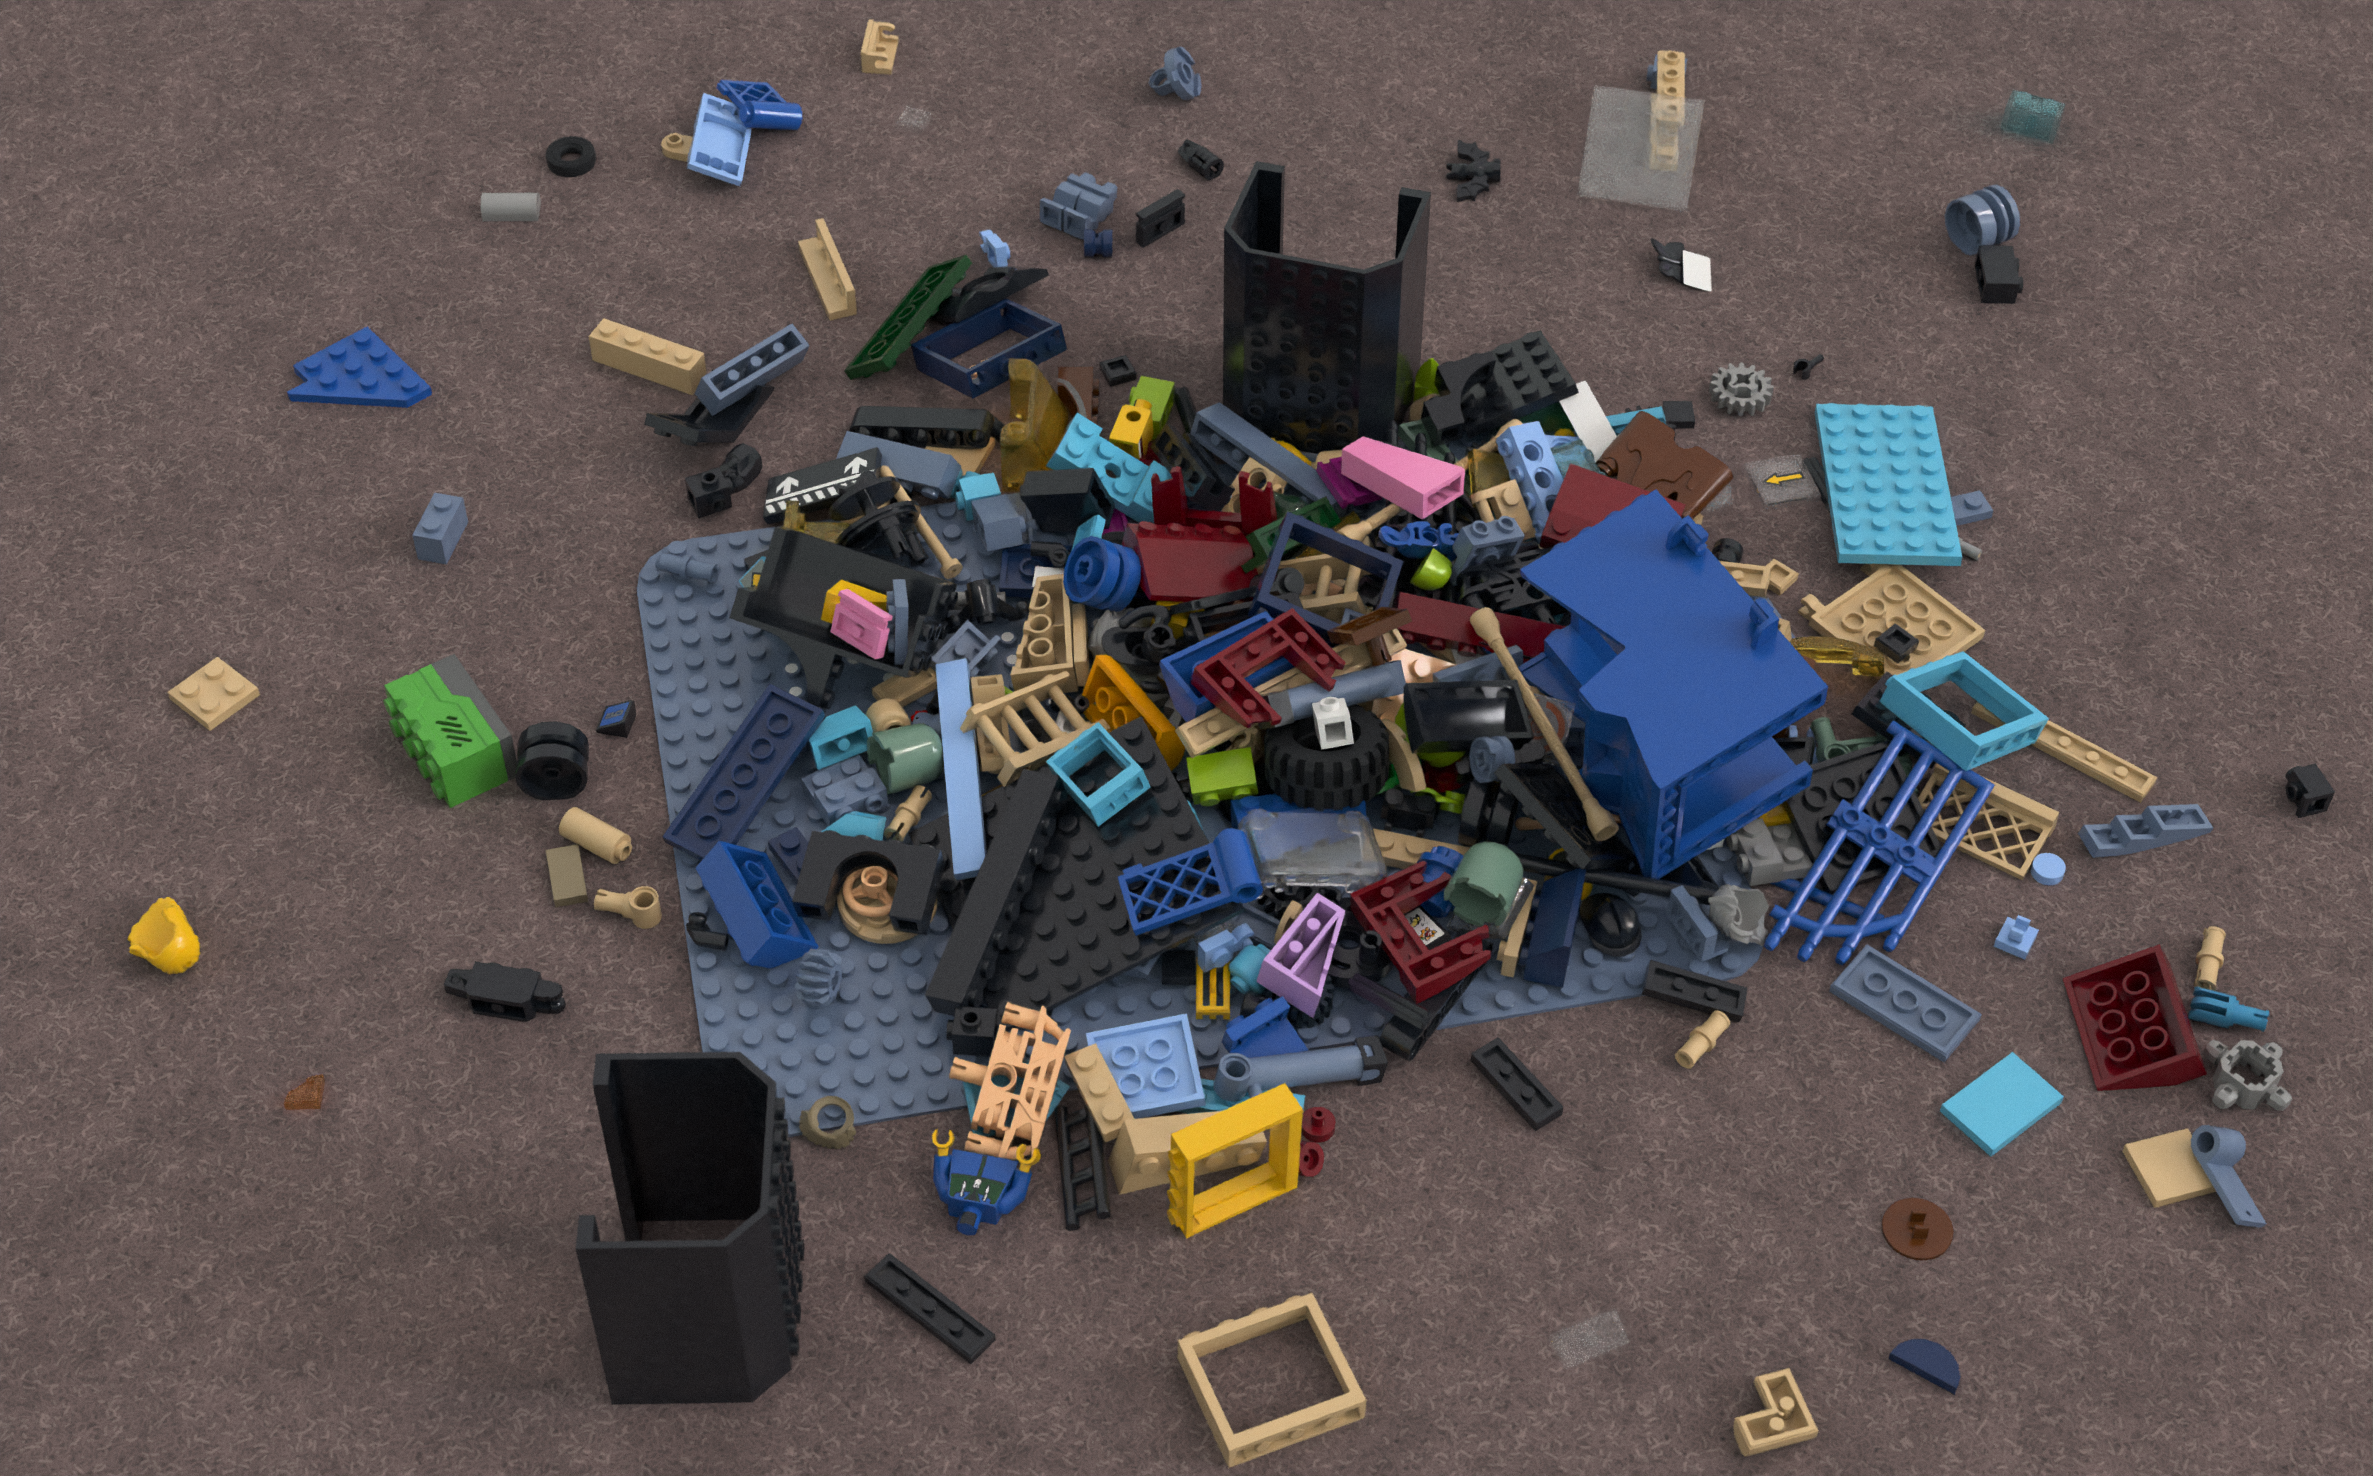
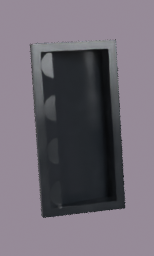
M1517 680L1406 683L1404 685L1405 723L1412 754L1470 751L1472 742L1478 737L1491 738L1503 735L1510 740L1513 749H1521L1524 744L1529 743L1535 738Z

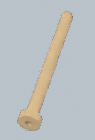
M880 467L881 477H895L889 467ZM900 484V489L894 495L898 502L912 501ZM920 513L915 526L942 565L940 572L946 579L957 576L962 571V564L958 559L951 558Z

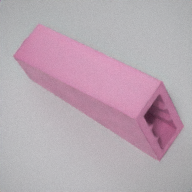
M1361 437L1342 449L1341 474L1422 520L1464 493L1465 469L1460 466L1366 437Z

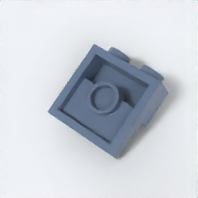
M1501 516L1499 519L1487 523L1477 520L1473 524L1461 528L1452 546L1457 555V559L1452 567L1453 573L1449 579L1453 586H1457L1456 578L1458 574L1467 567L1479 565L1489 560L1516 555L1525 535L1515 519L1509 516Z
M859 754L801 778V785L828 827L847 813L858 811L869 814L888 806L887 788L873 767L868 768Z

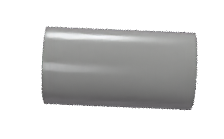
M482 193L481 195L482 221L539 220L541 207L539 193Z

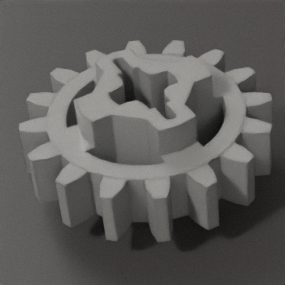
M1730 363L1727 370L1719 367L1718 373H1713L1709 387V393L1712 394L1711 401H1718L1717 408L1719 409L1727 407L1728 414L1738 411V415L1742 416L1743 412L1747 411L1752 416L1755 409L1763 412L1765 405H1770L1774 386L1771 385L1772 379L1771 377H1764V370L1756 372L1755 365L1745 368L1744 363H1740L1739 367H1735Z

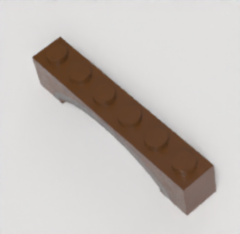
M1058 367V408H1065L1072 418L1076 413H1079L1098 425V416L1093 415H1098L1099 399L1094 397L1099 396V379H1094L1093 367Z

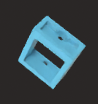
M1099 722L1090 729L1083 731L1079 737L1064 748L1056 751L1046 761L1052 774L1060 777L1067 793L1098 827L1151 787L1143 769ZM1103 750H1106L1123 771L1087 797L1069 776Z

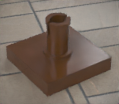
M1381 607L1330 629L1327 633L1331 643L1357 646L1365 642L1372 666H1379L1385 664L1384 660L1386 662L1392 660L1383 634L1412 622L1408 609Z

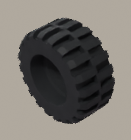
M1360 705L1349 706L1348 710L1351 718L1354 744L1321 749L1313 716L1284 726L1267 728L1264 736L1266 781L1277 796H1280L1289 804L1292 802L1296 803L1300 808L1307 809V807H1311L1315 811H1324V809L1338 811L1347 806H1350V808L1359 806L1361 801L1367 802L1378 794L1388 780L1389 733L1386 726L1370 710L1365 711Z

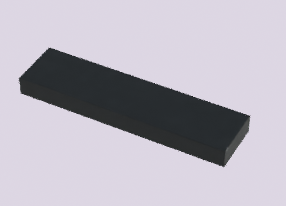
M890 1253L864 1276L867 1284L970 1364L996 1340L993 1332Z

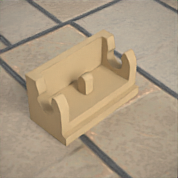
M872 19L868 20L861 50L862 73H892L899 39L898 36L885 35L883 31H894L895 25L886 22H874Z

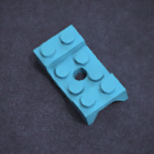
M1076 413L1068 424L1066 433L1046 466L1053 470L1094 468L1113 500L1114 508L1138 523L1141 521L1154 523L1151 478L1154 473H1157L1160 482L1171 479L1172 476L1169 471L1154 460L1147 466L1099 436L1103 428ZM1105 469L1112 471L1116 478L1109 477Z

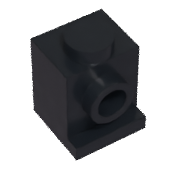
M2316 763L2303 767L2296 766L2286 773L2285 778L2288 780L2285 787L2286 795L2298 807L2295 813L2298 818L2328 810L2335 791Z

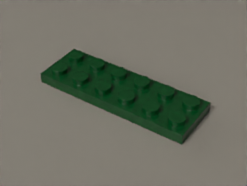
M959 256L929 266L844 370L851 380L862 376L867 378L878 371L887 372L896 365L897 357L911 346L910 341L912 338L924 330V323L939 311L938 306L940 303L949 298L953 293L952 288L966 277L965 272L972 264L968 256Z

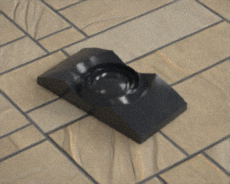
M1019 266L988 268L983 276L970 281L962 288H952L953 293L951 296L940 303L938 306L939 311L930 319L959 323L1049 276L1047 269Z

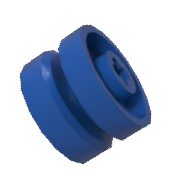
M1090 536L1083 538L1074 546L1064 568L1063 583L1066 594L1072 601L1104 611L1118 612L1123 610L1135 596L1141 580L1139 556L1132 548L1098 537Z

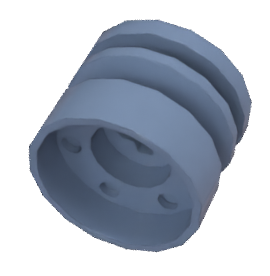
M1994 184L1977 190L1973 194H1968L1951 201L1945 212V226L1952 242L1963 253L1973 255L1977 254L1979 245L1994 246L2013 239L2019 231L2020 214L2011 194L2004 187Z

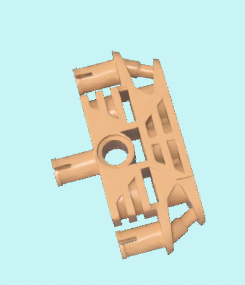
M1007 1002L1001 1023L1034 1031V1034L1024 1031L1023 1036L1018 1035V1029L1012 1028L1010 1033L1006 1031L1005 1025L1000 1024L988 1066L962 1060L958 1057L954 1058L949 1079H956L982 1087L973 1115L971 1129L977 1131L978 1126L984 1128L983 1133L989 1134L990 1130L996 1131L995 1136L1003 1138V1141L969 1131L964 1151L1018 1160L1016 1157L1018 1147H1011L1015 1137L1030 1140V1145L1026 1146L1024 1157L1030 1156L1031 1159L1034 1149H1038L1071 1033L1069 1028L1065 1032L1061 1030L1058 1024L1046 1014L1047 1009L1043 1005L1040 1011ZM1043 1030L1048 1034H1052L1059 1041L1057 1045L1042 1041ZM1028 1045L1033 1046L1029 1064L1023 1063ZM996 1075H1004L1010 1080V1083L1007 1086L998 1087L992 1083L991 1079ZM1017 1077L1024 1078L1020 1095L1014 1094ZM1013 1108L1015 1113L1011 1127H1007L1005 1123L1009 1109Z

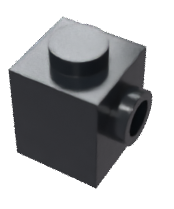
M956 1006L954 1020L948 1019L946 1039L952 1040L953 1054L991 1057L998 1031L997 1009Z

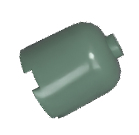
M918 723L872 733L873 736L867 738L869 764H876L879 778L887 788V795L935 781L944 770L942 738L940 739L937 732L927 724Z
M1485 841L1473 845L1464 854L1444 890V900H1450L1455 906L1453 913L1468 923L1480 927L1483 926L1484 922H1495V926L1501 925L1510 911L1522 882L1524 870L1520 859L1513 851L1502 844Z

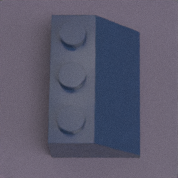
M1575 869L1544 881L1541 895L1534 894L1531 913L1536 914L1535 920H1528L1525 939L1531 941L1529 946L1523 945L1519 965L1525 966L1523 980L1563 988L1580 910L1586 869Z

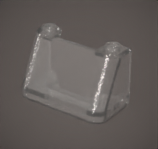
M1254 809L1249 811L1238 825V829L1246 835L1263 890L1275 887V892H1282L1286 885L1345 886L1346 893H1353L1354 890L1357 891L1388 877L1386 864L1370 820L1359 811L1332 814L1267 812L1264 809ZM1263 892L1257 899H1262Z

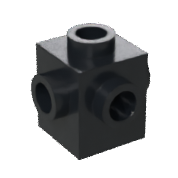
M719 467L685 478L687 498L698 519L732 508L731 495L734 494L733 484L729 477L724 478Z

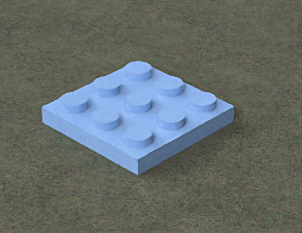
M1187 1014L1086 1033L1088 1046L1096 1043L1134 1119L1206 1106Z

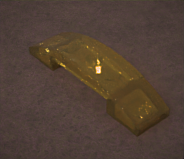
M1820 636L1792 638L1790 641L1800 655L1816 660V662L1852 664L1853 675L1883 676L1885 674L1884 655L1857 642Z

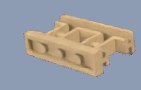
M1672 50L1658 51L1657 93L1651 94L1649 170L1677 172L1678 126L1684 125L1685 108L1684 52Z

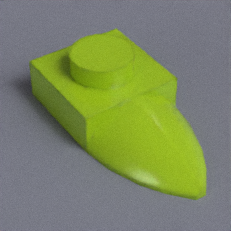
M1429 358L1424 362L1416 374L1413 402L1429 394L1435 393L1440 395L1434 384L1439 364L1433 358Z

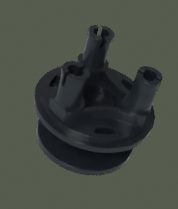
M863 471L853 484L848 486L839 485L837 491L840 498L829 509L831 518L835 521H844L861 515L865 516L847 527L837 538L836 544L870 553L888 545L894 559L900 558V553L902 556L907 555L912 567L924 563L929 558L917 536L919 532L915 526L921 513V507L918 502L901 501L878 509L900 489V483L896 477L886 476L877 478L874 471Z

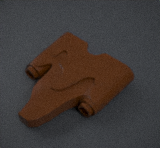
M1644 411L1638 412L1596 461L1594 468L1596 473L1610 478L1617 477V480L1649 492L1657 489L1663 497L1686 504L1681 518L1683 519L1689 515L1692 520L1733 479V474L1726 464L1701 447L1695 446L1689 449L1679 447L1674 441L1675 431Z

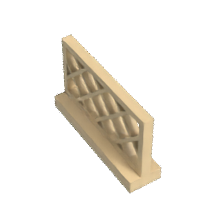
M1939 764L1935 765L1934 773L1918 797L1924 811L1933 799L1931 791L1935 785L1941 786L1950 772ZM1963 779L1959 780L1950 795L1951 797L1948 798L1943 806L1954 805L1958 817L1942 820L1939 813L1936 822L1931 826L1937 839L1945 843L1949 836L1945 827L1956 825L1963 813L1960 803L1970 801L1977 791V788ZM1987 779L1995 786L1974 820L1984 819L1988 830L1972 834L1969 828L1957 849L2023 880L2032 866L2034 858L2039 854L2047 838L2053 833L2059 812ZM1996 815L2004 816L2008 819L2010 825L1994 829L1990 817ZM2031 829L2040 833L2038 840L2024 843L2019 831ZM2013 833L2018 845L2002 848L1997 836ZM1991 838L1996 850L1984 852L1977 848L1975 841ZM2021 852L2025 861L2021 869L2009 864L2005 855Z

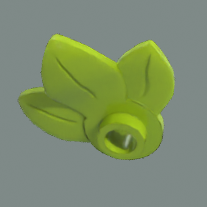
M1429 787L1415 793V796L1429 795L1433 797L1435 801L1440 802L1439 809L1462 813L1465 794L1446 791L1444 797Z

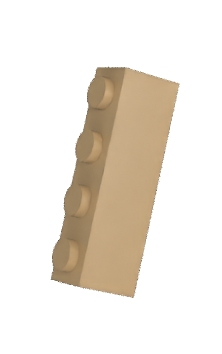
M604 318L589 335L593 361L690 395L695 393L701 378L707 374L703 352Z

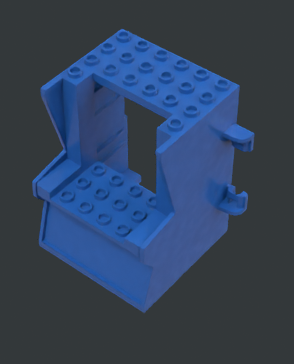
M1657 489L1647 495L1638 496L1629 506L1620 511L1615 510L1611 512L1600 523L1593 527L1588 526L1582 529L1576 537L1566 543H1558L1549 553L1520 569V575L1528 583L1571 612V624L1563 629L1552 631L1544 639V652L1520 665L1518 668L1526 682L1533 687H1537L1540 692L1585 723L1583 768L1578 770L1589 788L1593 798H1596L1599 804L1611 814L1619 816L1643 876L1660 879L1810 786L1813 769L1806 761L1796 766L1772 736L1824 705L1828 686L1779 631V618L1774 614V609L1767 600L1758 598L1755 602L1707 548L1705 542L1708 540V533L1700 524H1696L1689 515L1682 519Z

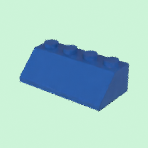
M1267 611L1160 660L1159 665L1174 708L1186 722L1216 708L1214 704L1191 684L1194 668L1272 621L1273 618ZM1280 656L1246 677L1245 680L1255 688L1295 668V666L1283 656Z
M718 841L698 864L696 870L702 879V885L709 892L715 903L716 911L722 916L728 927L729 935L735 940L741 951L740 955L747 964L772 969L802 957L810 949H817L819 947L804 919L797 915L792 898L767 853Z

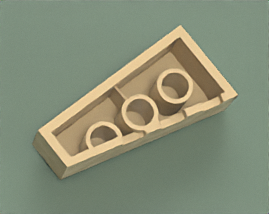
M1064 574L1036 578L1029 604L1030 612L1027 621L1024 622L1021 645L1018 644L1016 652L1017 660L1010 674L1014 692L1039 682L1048 674L1057 675L1064 671H1067L1070 676L1061 691L1063 693L1078 691L1073 648V601L1066 594L1063 583Z
M1221 1111L1124 1120L1108 1160L1119 1195L1170 1183L1167 1171L1170 1170L1168 1151L1171 1150V1134ZM1260 1132L1196 1161L1194 1177L1241 1165L1246 1166L1259 1161L1267 1143L1264 1132Z

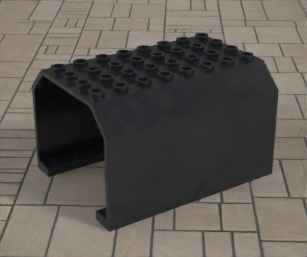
M1256 161L1224 227L1223 405L1268 437H1273L1276 441L1289 443L1299 451L1319 454L1322 451L1342 450L1361 437L1386 442L1388 422L1395 421L1397 426L1403 423L1414 395L1415 377L1421 363L1431 192L1401 187L1398 197L1395 259L1366 269H1358L1283 255L1285 166Z
M741 1052L596 1054L593 1089L625 1241L601 1242L595 1215H579L575 1249L612 1405L752 1403L791 1370L792 1356H799V1334H796L797 1324L801 1323V1302H798V1292H802L803 1273L800 1270V1261H804V1239H802V1222L799 1220V1201L796 1200V1180L793 1181L794 1164L793 1160H791V1142L788 1140V1120L785 1119V1098L778 1097L776 1082ZM746 1220L723 1240L641 1241L643 1221Z

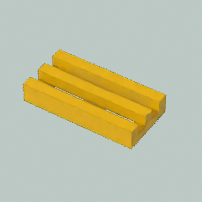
M1196 957V1019H1203V1015H1209V1019H1216V1015H1223L1224 1020H1230V961L1223 966V1006H1216V967L1210 970L1209 1006H1203V970L1197 964L1198 957Z

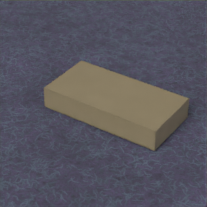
M579 845L546 850L555 908L588 902Z

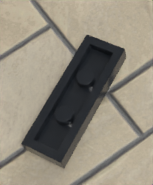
M1650 960L1646 968L1642 995L1708 1014L1718 1010L1725 1013L1729 1020L1740 1022L1743 1017L1748 988Z
M1499 1037L1472 1052L1471 1062L1535 1131L1562 1115L1563 1106Z

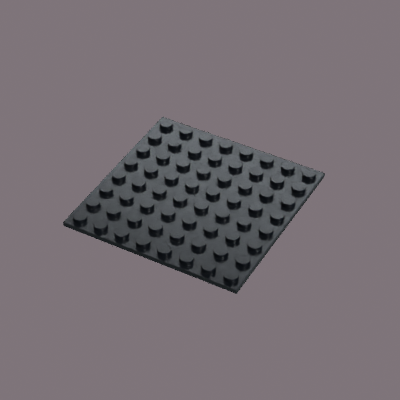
M1142 716L1109 732V734L1143 769L1151 787L1099 827L1068 794L1066 806L1060 810L1056 819L1054 834L1048 838L1044 847L1043 860L1036 866L1032 875L1031 888L1024 894L1020 904L1019 916L1016 921L1012 922L1008 932L1007 944L1003 950H1000L997 957L994 975L991 979H988L983 990V995L989 1008L997 1009L998 1028L1000 1024L1005 1025L1007 1032L1012 1030V1028H1016V1026L1001 1023L1007 1002L1040 1011L1043 1005L1047 1009L1046 1012L1245 912L1241 902L1236 903L1232 901L1137 936L1135 935L1118 876L1124 874V869L1142 863L1143 867L1210 844ZM1103 750L1071 774L1069 778L1088 797L1122 772L1123 769L1106 750ZM1048 764L1033 770L1052 774ZM1019 779L1006 787L1001 786L981 796L986 851L990 847ZM947 813L908 834L915 846L929 844L937 849H941L945 868L937 896L954 929L976 877L958 881L955 879L949 815ZM1210 856L1196 860L1192 868L1205 873L1211 863ZM1175 869L1165 871L1160 880L1173 884L1180 871ZM1187 875L1180 887L1193 892L1200 879ZM1140 880L1129 884L1128 888L1130 892L1141 896L1148 883ZM1208 882L1200 895L1209 898L1220 894L1221 890L1219 886ZM1156 886L1148 899L1161 904L1168 890ZM1176 894L1168 907L1173 909L1184 907L1189 898ZM1144 905L1137 916L1138 921L1142 922L1152 918L1156 909Z

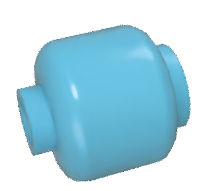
M1246 945L1229 964V971L1233 977L1230 982L1243 994H1246L1248 990L1261 994L1266 989L1256 982L1262 962L1271 951L1264 945Z

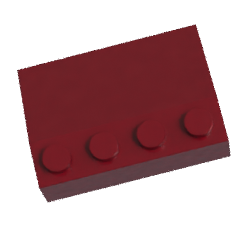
M1570 463L1544 527L1539 546L1547 548L1561 542L1566 543L1576 537L1582 529L1588 526H1595L1603 521L1611 512L1615 510L1620 511L1629 506L1638 496L1647 495L1651 492ZM1664 497L1681 517L1686 504Z
M1141 521L1139 524L1127 523L1122 546L1132 548L1139 556L1141 564L1139 586L1149 600L1187 602L1249 587L1251 579L1258 574L1257 568L1246 574L1242 569L1241 565L1254 558L1247 538L1240 529L1234 526L1211 528L1203 524H1198L1195 527L1182 526L1178 523L1155 525L1147 521ZM1249 597L1239 601L1242 603L1253 601V598ZM1234 601L1223 604H1233Z
M2160 944L2063 978L2098 1091L2174 1086L2207 1075L2171 965Z

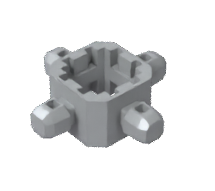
M2212 1040L2207 1044L2203 1051L2205 1057L2214 1065L2218 1064L2213 1075V1083L2216 1090L2212 1101L2220 1109L2229 1108L2234 1103L2242 1109H2256L2264 1100L2267 1101L2266 1104L2279 1111H2284L2292 1101L2290 1093L2282 1086H2277L2283 1074L2282 1062L2280 1061L2283 1050L2275 1042L2266 1043L2261 1047L2254 1041L2241 1040L2230 1051L2228 1050L2229 1047L2220 1041ZM2239 1064L2243 1067L2249 1064L2252 1067V1072L2259 1077L2261 1075L2265 1076L2262 1084L2254 1085L2251 1082L2247 1086L2244 1083L2245 1079L2237 1073L2233 1075L2230 1071L2232 1067H2237Z

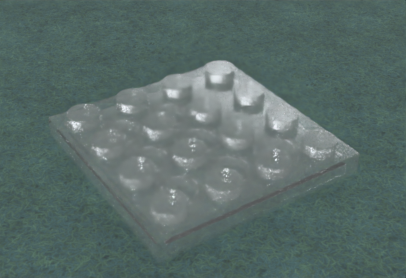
M1595 85L1577 196L1687 211L1705 100Z

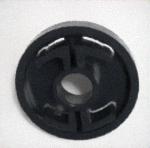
M1333 886L1325 887L1326 895L1324 889L1320 891V895L1346 910L1327 976L1329 975L1332 979L1331 984L1336 987L1349 988L1348 980L1355 973H1360L1375 982L1381 980L1394 966L1381 947L1382 937L1375 931L1364 930L1351 911L1350 897L1341 898L1339 889ZM1342 940H1352L1360 946L1356 949L1348 950L1339 947L1337 943Z

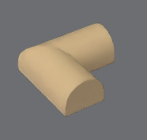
M1789 1368L1755 1377L1754 1386L1765 1410L1736 1417L1734 1420L1735 1439L1744 1456L1748 1457L1814 1439L1818 1435L1819 1431Z

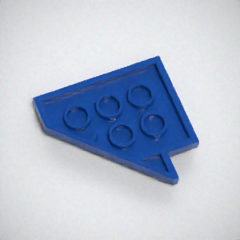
M368 327L294 364V372L305 383L287 391L289 400L295 402L405 408L432 395L431 387Z

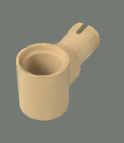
M649 886L638 887L626 894L598 889L594 899L595 910L622 914L624 918L632 919L633 923L642 929L656 926L662 917L658 893Z

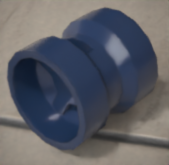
M1084 229V257H1093L1095 254L1103 257L1112 258V229H1104L1098 233L1093 229Z

